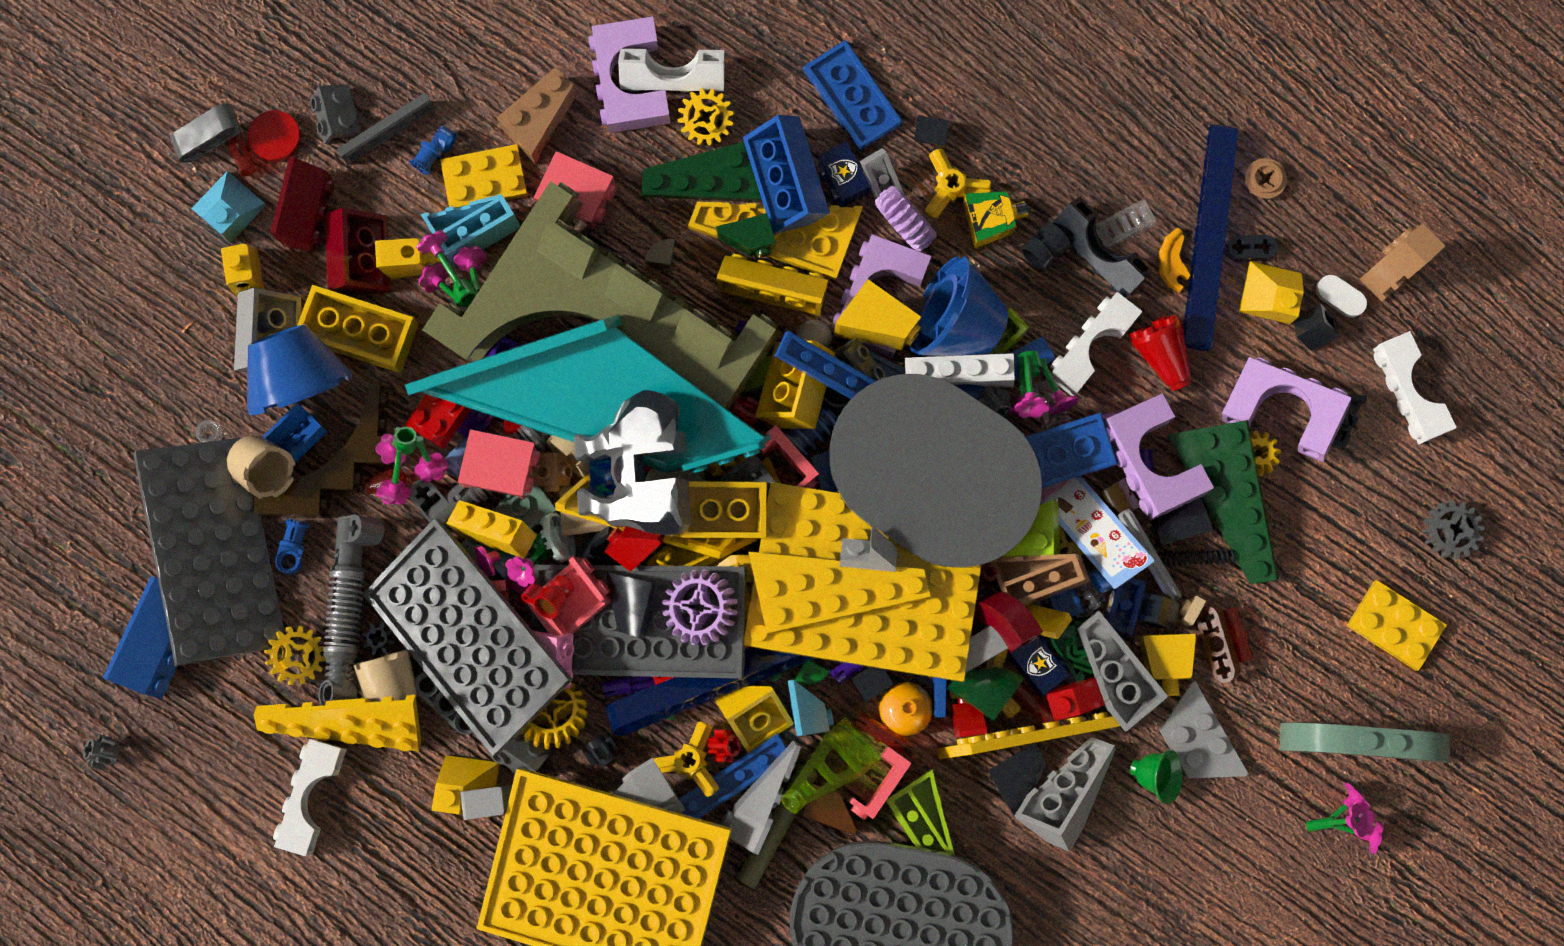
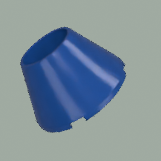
M965 256L963 258L954 257L931 280L922 295L926 300L921 311L915 310V313L921 316L919 322L921 329L918 332V337L909 348L918 355L927 356L988 355L998 344L1007 325L1008 309L970 259Z
M306 324L298 325L248 344V414L250 416L267 412L266 409L277 406L281 408L340 385V380L346 378L347 381L353 377L352 372Z

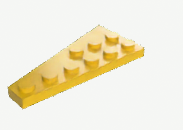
M406 695L405 700L395 701L393 696L383 697L381 702H371L366 698L326 701L324 706H314L313 702H304L302 707L295 708L288 704L256 706L254 712L257 731L267 734L280 733L292 737H311L321 741L334 740L347 744H365L376 748H396L401 751H419L421 746L416 695Z

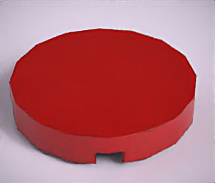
M279 110L266 111L258 115L251 122L248 130V143L252 151L260 158L265 159V161L272 163L282 162L296 153L295 150L301 143V130L295 119L289 114Z

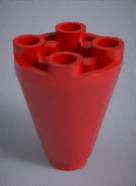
M1177 314L1169 317L1162 316L1152 321L1153 326L1146 329L1141 327L1129 333L1132 345L1163 383L1170 387L1171 391L1178 390L1191 383L1183 324Z

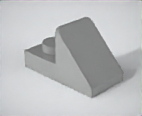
M883 148L860 161L864 170L861 176L876 199L880 196L879 194L890 186L897 187L904 194L889 156Z
M874 527L871 530L870 541L842 538L840 567L896 572L897 546Z
M512 785L460 792L463 820L505 814Z

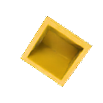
M867 279L836 321L834 335L848 340L858 338L863 343L902 350L906 344L911 346L918 337V332L921 329V326H919L921 316Z

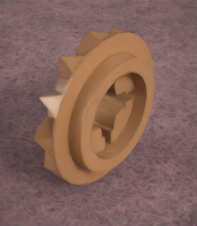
M1258 159L1252 162L1245 172L1244 185H1247L1250 194L1256 195L1259 199L1268 198L1270 200L1280 195L1287 183V175L1284 168L1273 159ZM1272 173L1268 181L1271 185L1268 183L1259 185L1261 180L1260 174L1266 176Z

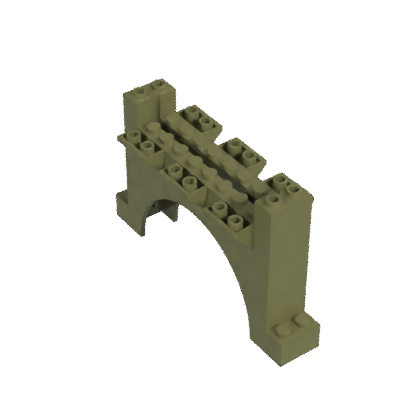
M551 181L468 309L465 310L452 303L448 306L439 303L422 329L464 359L468 360L470 357L476 361L484 358L503 337L533 321L556 316H579L599 321L619 314L622 325L617 326V329L729 411L732 410L781 335L776 330L778 325L763 314L760 318L753 314L740 335L736 337L695 309L693 311L694 308L678 297L675 298L674 295L570 227L583 203L577 200L579 194L562 182L557 186ZM651 468L645 478L647 481L679 478L688 479V481L713 482L710 480L712 475L708 474L706 470L693 473L692 469L683 471V468L669 473Z

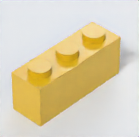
M461 500L458 501L446 523L464 539L522 557L523 559H525L537 536L522 520Z

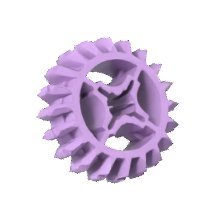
M890 186L879 194L880 196L875 200L877 208L913 249L922 251L933 243L932 241L937 237L935 230L897 187Z
M692 570L690 577L683 573L681 575L682 583L678 580L672 582L676 590L667 589L666 591L671 596V600H663V604L669 606V610L663 611V615L671 616L666 625L668 627L675 626L672 634L678 636L682 633L681 641L687 642L690 639L692 645H698L699 641L703 645H708L710 638L714 642L719 641L718 632L722 635L728 634L724 625H734L733 620L729 619V615H737V611L731 609V605L737 604V599H729V596L734 593L733 588L725 589L728 581L725 579L719 581V574L713 573L710 576L708 570H702L701 574L697 570ZM698 586V590H695L690 600L682 601L690 589ZM708 586L716 593L719 606L711 603ZM701 604L704 607L711 608V610L704 609V611H699L689 606ZM681 609L686 610L690 614L692 628L684 621ZM712 614H718L714 623L702 630V625H705L707 618Z

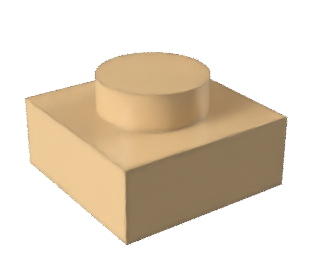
M1198 596L1192 597L1190 600L1186 599L1181 606V617L1178 622L1187 627L1193 625L1206 601Z

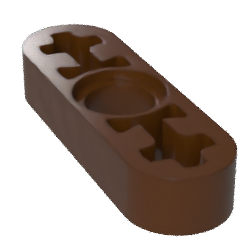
M1217 605L1203 606L1196 621L1212 674L1221 683L1234 681L1239 677L1241 668L1224 613ZM1214 614L1215 619L1207 621L1206 616ZM1214 628H1219V631L1210 633L1209 631ZM1215 636H1219L1224 642L1222 651H1217L1213 647L1212 642ZM1227 654V658L1218 660V656ZM1230 667L1231 672L1223 673L1222 668Z

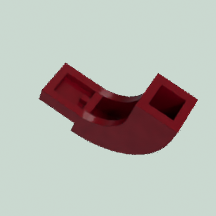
M993 592L976 600L971 633L986 625H990L999 633L1011 653L1033 642L1043 632L1031 612L1019 600L1007 593Z

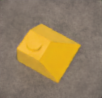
M1250 261L1239 312L1291 324L1299 317L1304 293L1302 273Z
M737 686L715 700L748 753L794 724L771 686Z
M445 755L436 781L432 811L463 815L460 792L496 787L500 764L492 761Z

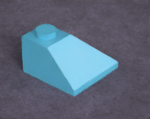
M227 171L191 209L231 243L264 209L266 204Z
M789 680L788 688L797 737L829 732V726L834 725L831 709L826 710L825 703L796 681Z

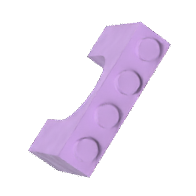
M653 17L592 26L593 36H588L591 52L596 51L597 60H593L592 64L594 75L600 77L601 83L596 85L598 100H603L605 109H600L602 125H607L609 133L671 124L665 90L643 94H628L618 89L612 82V73L619 62L620 49H647L648 52L659 51Z
M871 235L869 242L864 241L859 256L863 258L860 266L854 265L850 276V280L854 281L850 290L845 289L840 302L844 304L842 313L867 279L872 281L878 277L890 276L920 287L931 256ZM836 313L831 328L835 329L836 321L841 314ZM838 338V339L844 340V341H846V342L851 341V340H848V339ZM861 342L867 349L892 359L897 350Z
M1249 357L1222 412V421L1233 423L1248 420L1250 427L1259 406L1266 398L1277 393L1294 394L1306 402L1311 412L1310 421L1298 444V452L1324 462L1350 407L1351 397L1341 389L1332 388L1331 390L1322 386V383L1316 379L1298 377L1294 371L1288 368L1278 369L1273 367L1269 361L1263 358L1253 359Z
M1163 393L1113 415L1104 421L1118 463L1117 465L1124 470L1129 488L1135 491L1140 500V508L1145 515H1148L1150 521L1192 502L1214 489L1201 464L1179 475L1163 477L1151 472L1142 462L1139 453V444L1142 436L1167 425L1175 418Z

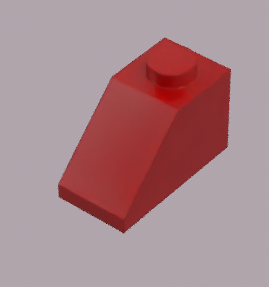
M616 527L607 538L610 543L605 553L631 572L662 543L665 535L652 534L632 527H622L621 529Z
M1095 677L1052 688L1046 695L1054 721L1081 715L1105 705Z
M960 698L957 699V704L951 705L955 738L988 734L984 714Z

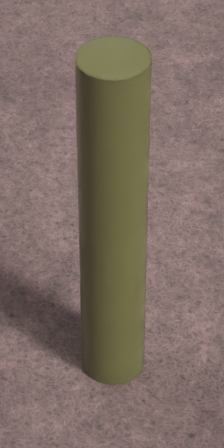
M798 764L782 794L780 804L772 812L771 819L773 822L759 854L749 853L736 879L756 889L818 776L816 772Z

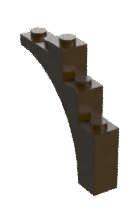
M369 383L367 401L360 422L342 449L316 471L298 480H294L288 489L278 497L258 498L255 496L254 514L263 518L325 519V512H328L330 508V498L326 496L327 492L359 493V486L363 485L364 478L363 470H360V467H392V463L385 464L381 459V455L376 452V445L381 442V437L383 433H387L388 428L387 418L384 417V407L389 405L388 391H385V388L380 383Z

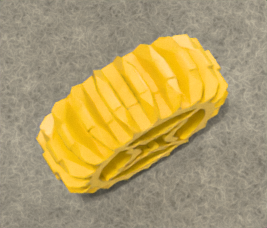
M574 683L571 684L570 688L562 690L556 696L563 700L553 699L548 704L549 709L553 711V721L551 716L547 714L546 706L520 733L525 734L524 740L526 742L534 739L533 743L536 748L543 742L545 749L548 750L550 743H555L556 748L559 749L561 747L560 741L563 740L569 745L571 743L570 736L578 738V729L585 727L583 719L587 718V711L584 710L586 708V701L581 700L582 692L575 691ZM572 714L565 724L558 727V722L560 720L567 718V715ZM541 724H542V725H545L546 727H548V729H544V728L538 727V726H536V725H541Z

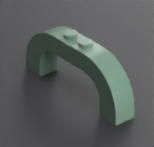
M1281 723L1280 751L1333 753L1411 759L1420 762L1450 763V735L1425 731L1349 725Z

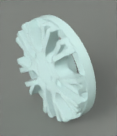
M552 512L544 516L540 521L544 530L540 531V534H542L541 538L547 539V542L544 543V545H547L546 549H552L553 558L557 561L560 560L561 563L569 561L570 558L575 557L576 553L574 536H563L560 526L561 516Z

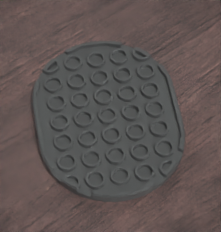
M900 374L883 378L858 392L844 407L834 426L830 442L829 460L832 478L842 500L858 518L921 560L941 567L971 568L985 565L1011 551L1024 538L1036 518L1041 502L1042 479L1037 458L1029 442L1004 417L947 381L922 374Z
M885 841L853 842L825 854L803 876L795 892L790 910V935L793 946H1013L1014 941L1013 923L1008 904L999 887L982 869L954 854Z

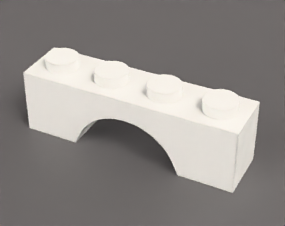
M620 49L618 62L620 90L632 92L639 90L690 92L700 91V88H704L706 92H709L711 89H714L715 92L724 91V50H698L691 62L681 67L671 68L655 62L647 49Z
M1116 292L1112 299L1107 296L1097 308L1101 311L1096 318L1092 315L1082 326V329L1085 330L1082 336L1079 338L1075 335L1066 346L1069 352L1063 358L1059 355L1050 366L1053 369L1051 375L1055 383L1071 396L1077 394L1095 371L1089 360L1090 343L1102 336L1122 338L1142 312L1118 292Z
M1410 331L1385 341L1373 349L1375 352V362L1379 367H1382L1386 375V385L1390 391L1394 392L1398 400V410L1403 416L1405 415L1409 423V433L1413 439L1417 440L1418 444H1422L1457 428L1446 404L1432 403L1425 400L1416 392L1413 386L1411 373L1421 353Z
M1014 354L905 358L906 374L929 375L953 385L971 384L986 388L1014 386Z
M309 739L308 744L305 743L300 753V759H302L300 769L294 772L291 780V786H294L291 796L287 797L283 804L282 812L285 813L282 824L279 823L273 835V839L276 840L274 847L302 856L313 855L321 828L314 823L309 815L308 797L312 788L320 780L329 776L339 775L346 748L315 739Z

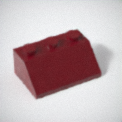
M289 156L270 231L284 247L315 253L316 245H320L322 240V231L320 230L322 221H325V215L328 214V197L332 196L334 191L333 178L326 170Z
M343 207L325 215L328 290L345 295L391 292L390 278L376 267L375 241L388 240L387 215Z

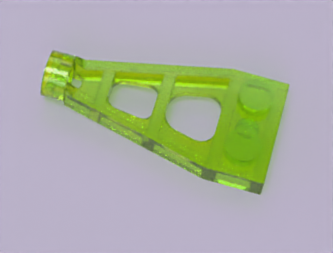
M844 717L823 736L791 788L781 796V801L788 811L796 814L805 805L863 776L881 757L849 720ZM831 749H835L849 765L847 770L834 774L824 763ZM814 769H817L827 781L824 786L817 790L807 781V777Z

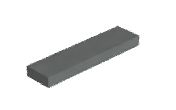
M423 93L337 150L347 165L351 164L429 114L435 108L426 93Z

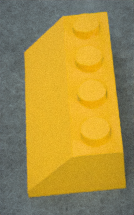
M732 254V257L725 255L717 275L718 292L816 316L821 315L828 287V280L824 279V276L817 273L801 274L798 273L797 269L787 266L783 267V269L772 267V263L758 260L757 263L747 261L745 256Z

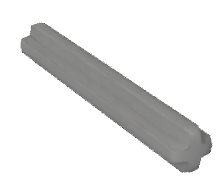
M1130 509L1124 510L1118 515L1119 520L1154 559V562L1148 566L1150 572L1165 597L1176 602L1182 597V594Z

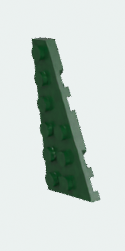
M744 142L643 169L642 197L762 202Z
M1248 420L1167 435L1186 470H1190L1200 464L1204 468L1214 489L1202 496V499L1228 546L1233 550L1235 558L1249 583L1254 584L1278 580L1279 576Z

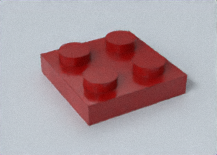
M426 394L405 425L411 427L416 433L440 448L445 449L472 409Z

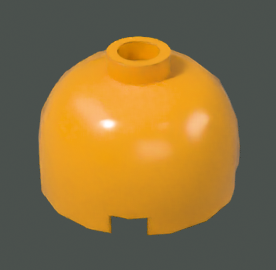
M909 681L899 682L889 687L882 695L879 704L880 718L884 726L892 733L901 736L916 735L923 731L931 722L934 711L933 702L928 692L919 684Z

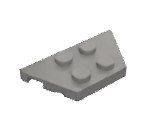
M1196 681L1190 683L1180 701L1172 709L1168 719L1164 721L1159 729L1169 749L1174 750L1178 754L1185 777L1212 778L1249 775Z

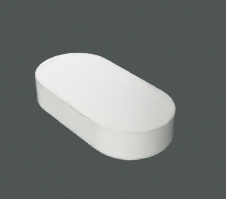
M1335 275L1323 277L1316 285V294L1319 299L1346 317H1357L1366 309L1367 301L1365 296Z

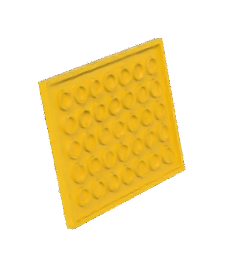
M771 482L766 506V538H761L759 553L840 561L842 538L870 541L872 527L858 518L842 500L840 493ZM887 538L897 546V567L925 570L931 595L930 598L770 634L766 633L754 579L744 645L964 682L981 566L952 568L934 565L914 556Z
M519 767L516 769L477 929L531 946H702L732 828Z

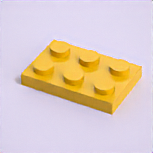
M517 144L440 159L449 207L458 208L470 205L469 202L500 194L503 195L506 201L528 196Z
M1376 580L1373 581L1346 626L1417 671L1422 667L1447 625Z

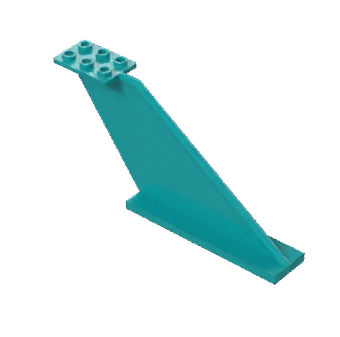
M619 314L427 376L405 385L408 395L422 392L574 442L575 434L594 436L603 428L613 424L615 413L621 404L631 396L643 390L663 393L678 403L680 411L678 431L685 432L686 452L642 457V463L644 466L665 473L682 468L683 471L692 469L693 473L709 468L708 466L716 461L718 465L732 462L735 457L740 456L742 453L744 457L753 456L760 453L761 449L766 448L765 444L771 440L770 433L762 435L617 329V326L622 325Z

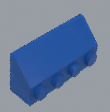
M777 115L743 137L773 234L811 225L830 214L800 116Z
M151 576L103 678L144 695L162 699L177 666L175 667L158 578Z

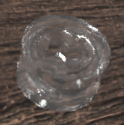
M211 420L202 421L196 427V438L200 442L218 441L223 437L222 428ZM213 427L211 430L215 432V435L209 436L208 439L205 440L207 436L203 434L204 431L210 430V428Z

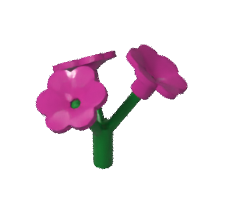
M1345 783L1344 786L1348 790L1349 796L1342 802L1343 805L1330 817L1306 821L1307 830L1312 832L1335 828L1355 834L1360 839L1369 841V852L1375 855L1378 846L1381 844L1384 823L1377 821L1373 828L1372 824L1375 821V816L1369 810L1371 806L1351 784ZM1349 809L1350 815L1343 819H1337L1343 812Z

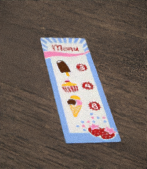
M1081 476L1042 488L1041 503L1043 504L1051 500L1059 503V524L1114 589L1154 562L1149 553Z

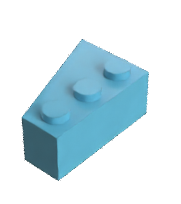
M502 194L469 202L470 205L458 208L453 206L447 207L445 211L429 214V212L421 214L432 234L439 230H443L447 234L448 239L441 247L452 267L457 266L454 263L453 257L459 254V250L462 247L472 248L479 246L484 250L520 229V224Z

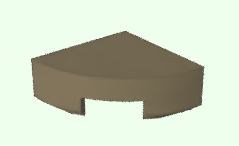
M675 239L662 240L653 245L645 257V263L671 267Z

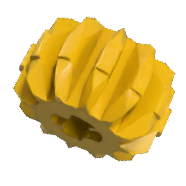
M1253 431L1251 437L1254 452L1259 450L1262 454L1256 458L1259 477H1261L1264 471L1268 474L1273 471L1272 465L1280 463V460L1275 456L1281 453V449L1273 448L1277 440L1273 439L1269 442V433L1265 432L1260 437L1258 431Z

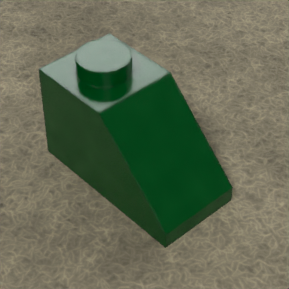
M767 213L716 226L719 240L750 257L755 255L758 258L766 257L776 250V242Z

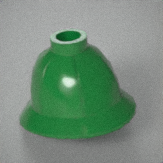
M1170 749L1163 753L1148 754L1141 760L1135 759L1132 762L1130 773L1136 776L1138 783L1144 789L1156 794L1161 803L1171 804L1176 800L1182 785V768L1178 754L1174 750Z

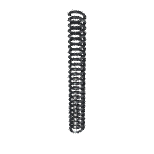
M1203 549L1201 552L1199 550L1196 552L1194 550L1190 552L1188 550L1185 552L1183 550L1180 552L1176 550L1169 553L1167 551H1164V553L1159 551L1157 553L1159 557L1161 554L1164 566L1165 554L1167 555V565H1171V554L1173 566L1176 565V553L1179 566L1181 565V554H1183L1184 566L1187 565V553L1190 566L1192 565V553L1194 554V564L1197 565V553L1200 556V565L1203 564V552L1206 565L1208 564V552L1210 553L1211 565L1214 563V552L1217 565L1219 564V552L1222 565L1224 564V552H1226L1227 564L1230 563V551L1232 562H1235V555L1232 549L1228 551L1226 549L1223 551L1213 549L1212 552L1209 549L1207 551Z

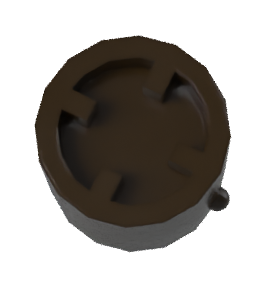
M1125 478L1098 494L1117 518L1126 509H1130L1133 512L1140 507L1139 499L1129 488Z

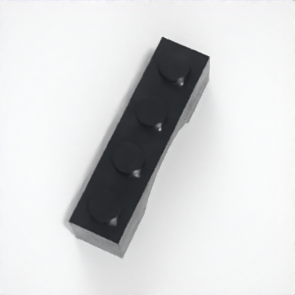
M1078 197L1070 202L1052 223L1067 236L1076 254L1085 258L1092 265L1095 273L1104 277L1111 284L1114 292H1118L1127 298L1155 270L1137 252L1129 255H1117L1108 251L1097 237L1096 221L1098 214L1081 197Z

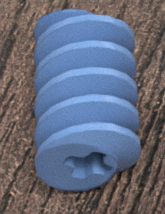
M823 402V408L820 409L815 429H789L791 436L784 433L799 452L806 457L809 456L806 447L809 446L816 450L817 447L814 441L818 440L824 443L823 433L832 436L831 427L835 426L837 422L835 414Z

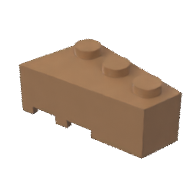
M555 67L497 117L501 129L535 165L543 148L552 138L551 135L558 123H561L576 97L574 87Z
M1423 223L1415 229L1410 226L1382 251L1385 256L1364 274L1360 280L1383 301L1394 290L1399 288L1406 279L1412 277L1425 266L1445 245Z
M1077 554L1004 557L991 561L1001 591L1013 596L1024 606L1091 582L1082 556Z

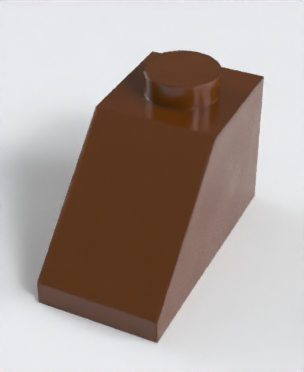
M822 781L819 782L818 786L813 784L802 816L855 835L857 829L840 794L834 792L835 786Z

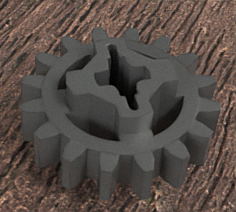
M1451 500L1447 502V505L1444 503L1436 505L1437 510L1432 509L1428 512L1432 518L1423 520L1429 526L1428 529L1422 530V533L1429 534L1430 538L1425 543L1434 544L1432 548L1433 553L1441 550V558H1447L1451 554L1452 560L1460 558V555L1464 558L1470 556V551L1473 552L1479 549L1475 542L1483 541L1484 538L1478 535V532L1485 530V527L1478 526L1477 522L1482 517H1474L1472 515L1475 511L1474 507L1466 510L1465 502H1461L1456 506L1455 501ZM1452 513L1448 520L1440 519L1444 514ZM1459 541H1467L1463 546L1455 548Z

